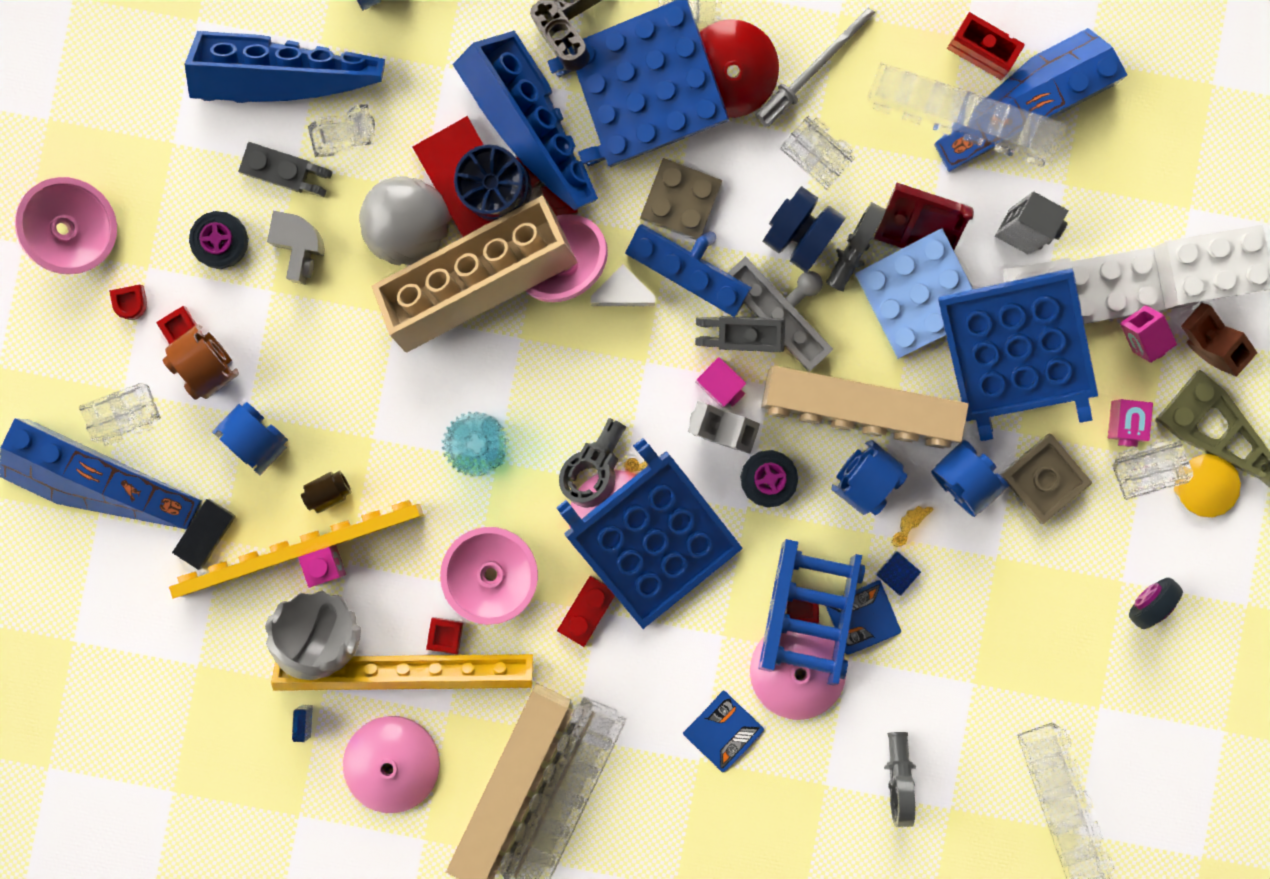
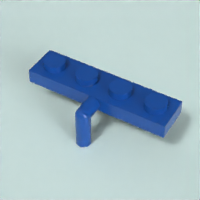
M641 224L638 226L625 252L626 255L733 317L738 315L752 289L749 285L702 259L707 247L715 243L717 239L716 234L712 231L700 236L690 252Z

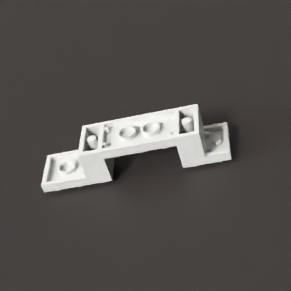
M1263 224L1169 240L1154 247L1074 261H1071L1070 258L1003 270L1006 283L1073 268L1084 324L1129 317L1145 305L1156 311L1192 306L1209 300L1270 290V257Z

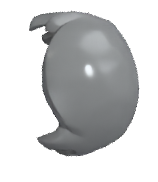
M406 176L387 178L373 186L367 193L359 212L361 235L369 250L376 257L398 266L401 264L411 265L438 251L441 240L448 235L447 223L451 220L443 197L434 187L420 179Z
M323 590L310 595L301 592L291 601H282L277 605L274 614L268 617L265 624L268 634L266 646L274 661L288 675L304 680L328 677L342 669L356 653L361 636V627L356 623L355 612L348 611L346 603L340 595L330 596Z

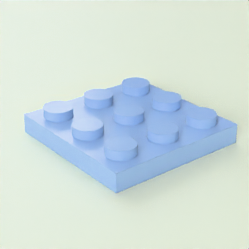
M943 228L855 273L897 359L946 335L938 302L939 297L973 290Z

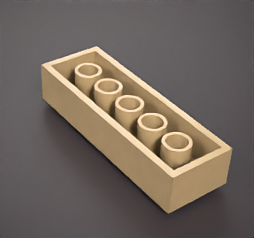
M542 195L375 283L371 287L390 337L407 353L578 262L555 213Z
M773 366L767 373L761 408L768 409L767 415L786 418L791 413L800 415L799 421L818 424L822 423V420L831 421L830 427L850 430L854 429V426L863 427V434L886 436V433L889 432L894 433L893 439L913 443V441L918 442L920 438L926 440V446L944 449V447L951 448L953 443L962 442L969 403Z
M538 683L535 684L445 873L457 879H494L503 856L499 855L500 850L505 853L507 852L515 835L517 827L513 825V822L515 820L521 823L531 797L526 795L529 790L535 793L545 768L541 767L543 760L549 763L559 741L555 737L557 730L564 733L572 716L573 710L568 708L571 699Z

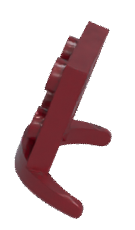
M896 182L886 205L883 218L875 231L874 239L904 248L943 228L955 251L967 223L974 217V209L966 204Z

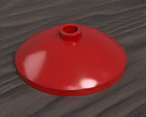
M727 19L708 25L700 31V35L728 117L736 118L748 115L759 109L769 99L776 87L779 76V59L776 49L770 38L760 28L749 22ZM731 65H736L739 68V73L735 77H730L727 74V70Z

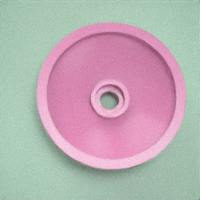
M55 177L36 184L22 197L15 214V232L21 248L34 263L48 271L70 275L89 271L108 257L116 241L117 221L111 204L94 186L75 178ZM57 225H66L68 228L67 234H60L57 230Z
M571 214L556 216L578 263L571 266L568 270H564L526 290L530 296L544 302H563L581 295L595 284L605 268L608 248L603 233L591 220Z
M481 527L466 532L452 543L442 561L440 581L447 602L460 616L474 623L493 625L511 620L528 606L536 591L538 568L531 549L519 536L498 527ZM493 568L496 570L497 577L495 580L487 579V569Z
M787 631L786 634L781 633L779 646H783L786 651L832 660L835 645L833 640ZM764 637L761 639L751 658L750 679L755 694L767 709L787 719L805 720L816 717L833 706L843 691L846 677L844 680L840 679L837 685L827 684L829 673L784 663H781L780 666L775 665V669L771 672L759 670L758 665ZM799 668H803L806 671V676L801 680L796 679L794 675L795 671Z
M383 716L364 724L351 737L343 757L344 778L353 796L364 806L382 813H400L420 804L434 788L440 769L439 752L429 732L417 722L401 716ZM383 764H391L393 766V773H385L382 768Z

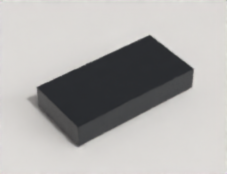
M206 499L172 551V554L197 570H202L236 515L211 499Z

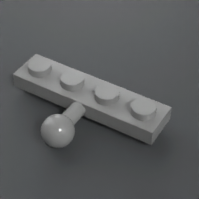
M746 256L728 272L731 276L752 287L744 304L756 317L785 319V347L808 372L834 350L794 308L806 296H815L821 291L823 281L818 273L814 271H808L807 274L805 272L802 273L798 278L797 288L785 298Z

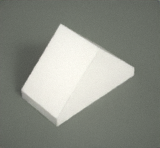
M622 264L591 295V306H655V296Z

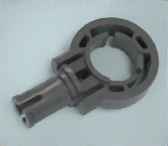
M870 202L853 234H849L845 250L836 249L839 259L826 280L828 285L843 292L855 268L865 265V262L860 260L864 251L867 252L869 249V242L883 218L885 208Z
M608 418L597 441L592 444L586 442L581 452L572 455L564 463L559 474V486L564 496L577 506L588 508L601 504L610 496L616 480L614 468L619 460L613 451L626 430V426L616 420L614 421L612 418ZM586 468H596L598 470L599 479L596 485H594L596 493L591 490L579 491L572 482L576 481L578 474Z
M889 732L887 735L889 738L890 762H887L884 770H890L888 789H890V807L893 824L895 827H913L915 822V783L912 778L911 769H916V765L909 761L908 732Z

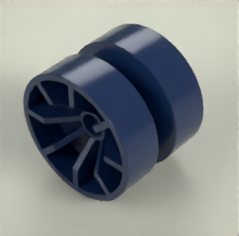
M490 144L475 147L460 159L455 169L454 186L459 199L476 215L486 221L492 222L530 201L532 193L530 176L515 156L503 147Z
M800 186L791 200L786 198L769 222V225L772 227L762 242L778 254L783 252L792 241L796 243L797 246L791 254L789 262L807 274L846 217L830 205L824 208L816 218L813 217L811 213L817 205L818 197L803 186Z

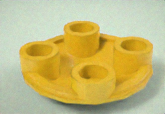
M1201 454L1193 457L1183 465L1174 484V491L1187 510L1201 517L1213 518L1225 514L1234 507L1240 496L1241 482L1237 470L1231 463L1212 454Z

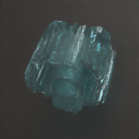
M469 411L468 415L462 413L461 417L457 416L456 422L451 421V427H446L448 433L443 434L445 439L441 440L444 443L441 449L445 450L443 456L448 457L447 462L453 463L452 468L457 469V472H464V475L473 477L489 475L490 471L495 472L496 468L501 467L505 462L506 455H508L506 449L510 448V446L506 445L509 442V439L505 437L508 433L503 431L505 427L493 416H488V414H482L478 411H475V413ZM476 435L479 440L484 442L483 447H480L481 451L476 453L475 449L468 447V442L473 441L472 437Z

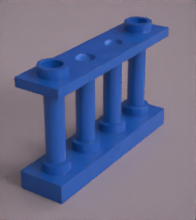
M786 539L781 545L758 669L771 672L775 669V665L780 666L781 663L829 673L827 684L837 685L840 679H845L848 668V660H844L857 583L862 584L865 574V565L861 564L862 555L855 554L852 556L849 565L802 555V551L797 550L799 542ZM800 567L847 577L844 596L797 587L796 583L791 582L793 569L799 570ZM793 599L841 609L838 628L790 618L789 614H785L787 601L792 602ZM787 631L835 641L832 660L784 650L783 646H779L781 633L786 634Z

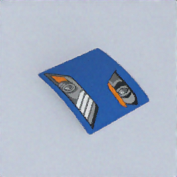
M880 580L856 589L845 648L846 655L863 650L901 633L900 626ZM826 606L834 627L838 628L841 609Z
M723 690L691 725L683 731V735L721 772H725L761 735L764 728Z

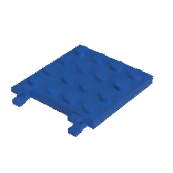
M689 0L672 1L583 38L590 54V60L585 67L577 70L576 73L601 144L578 151L583 165L587 164L590 167L606 160L609 167H614L730 121ZM572 46L568 48L572 56L576 55ZM557 57L547 61L551 73H556L557 77L571 72L563 67Z
M1073 268L938 298L961 401L969 403L966 422L976 420L980 441L994 439L990 417L1075 401L1079 423L1093 421L1089 398L1098 397V391Z
M642 438L633 447L648 464L646 468L582 519L567 500L563 501L556 509L571 527L564 533L566 538L640 627L644 629L743 548L671 455L666 451L661 456H658L650 444Z

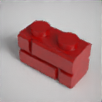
M968 12L946 49L1002 80L1011 70L1025 44L1014 37L1009 38V34L975 14Z

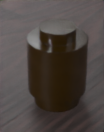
M340 470L336 473L330 471L303 485L304 492L301 493V498L309 511L314 509L319 514L346 500V496L351 494L352 491Z

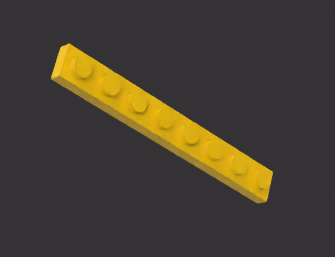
M410 500L392 505L393 512L381 515L380 510L373 511L361 516L363 522L350 525L349 520L330 526L332 530L330 533L320 536L318 530L300 536V543L289 546L288 541L269 546L270 553L259 556L258 552L254 551L239 556L240 563L228 566L227 561L209 566V573L199 577L196 571L177 577L179 583L169 586L172 599L424 516L421 505H412Z
M533 654L353 656L342 669L328 677L316 680L292 677L285 673L275 662L271 685L273 691L532 688L534 661Z

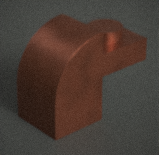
M1202 302L1181 325V328L1189 337V340L1186 342L1187 345L1199 357L1215 368L1237 377L1258 353L1245 333L1225 326L1213 307Z

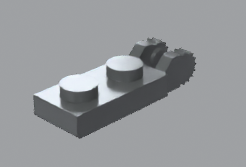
M249 141L238 170L243 175L299 193L303 191L320 197H325L327 190L319 185L305 183L308 172L325 179H331L333 171L311 164L308 160Z
M733 316L696 318L697 326L705 328L719 327V338L710 336L695 338V345L719 347V350L784 352L785 319Z

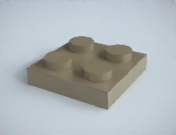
M663 158L640 219L697 240L703 234L723 180Z
M1047 434L999 474L1006 480L1011 490L1040 524H1045L1092 484V481L1052 434Z

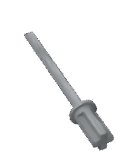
M868 7L789 87L782 83L778 86L777 93L755 114V117L760 120L763 126L769 127L791 104L795 105L798 103V98L795 94L875 14V11Z

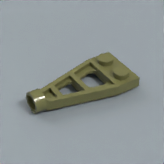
M1196 371L1156 420L1181 441L1231 463L1234 467L1259 478L1270 487L1269 449L1228 393L1203 371ZM1211 408L1218 409L1228 423V429L1219 439H1213L1201 433L1197 428V424ZM1237 432L1252 446L1251 452L1245 459L1239 458L1226 448V445ZM1267 463L1268 466L1261 471L1262 466Z

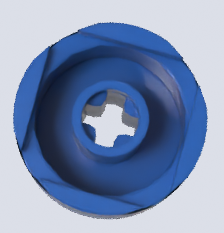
M246 402L243 406L238 404L213 429L212 433L244 463L252 468L257 464L258 466L254 471L261 476L287 449L284 444L288 439L272 424L267 428L261 424L264 417Z
M964 439L935 465V468L931 470V474L945 492L949 491L955 498L954 501L972 517H975L1009 488V484L998 473L994 474L993 471L997 467L992 460L985 454L978 457L975 448Z
M869 440L864 443L869 448L864 452L857 449L845 462L836 476L840 483L838 487L832 484L831 490L862 515L871 512L876 516L886 506L887 500L885 498L893 489L897 490L900 488L908 475L903 471L904 465L876 442Z

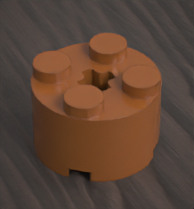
M196 324L165 348L167 356L162 359L164 365L172 374L178 373L186 382L183 385L185 390L195 400L200 397L208 399L239 375L237 367L231 371L228 364L233 360L210 332L206 335L199 332L203 328L200 324Z

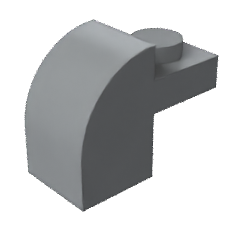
M273 210L267 242L274 247L291 250L286 279L293 283L306 285V280L311 278L314 269V259H311V254L324 256L323 239L318 230L304 218Z
M697 401L695 410L690 416V425L687 432L701 439L751 454L760 423Z

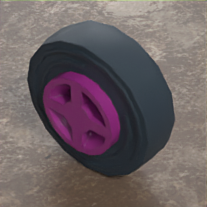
M213 211L203 214L194 222L190 229L189 244L192 253L199 262L210 268L225 269L232 267L242 260L248 249L249 238L245 226L237 217L227 212Z
M774 450L760 451L751 456L743 465L740 475L741 487L747 498L756 505L767 508L777 507L789 501L796 492L798 485V473L793 461L785 454Z
M1170 577L1150 585L1135 600L1128 614L1129 618L1140 629H1148L1160 623L1173 612L1182 598L1183 590L1181 586Z

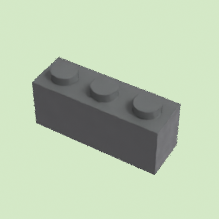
M1033 191L1008 210L995 237L1026 254H1030L1036 249L1041 250L1045 244L1049 245L1054 238L1058 240L1062 236L1068 225V222L1064 219L1069 210Z

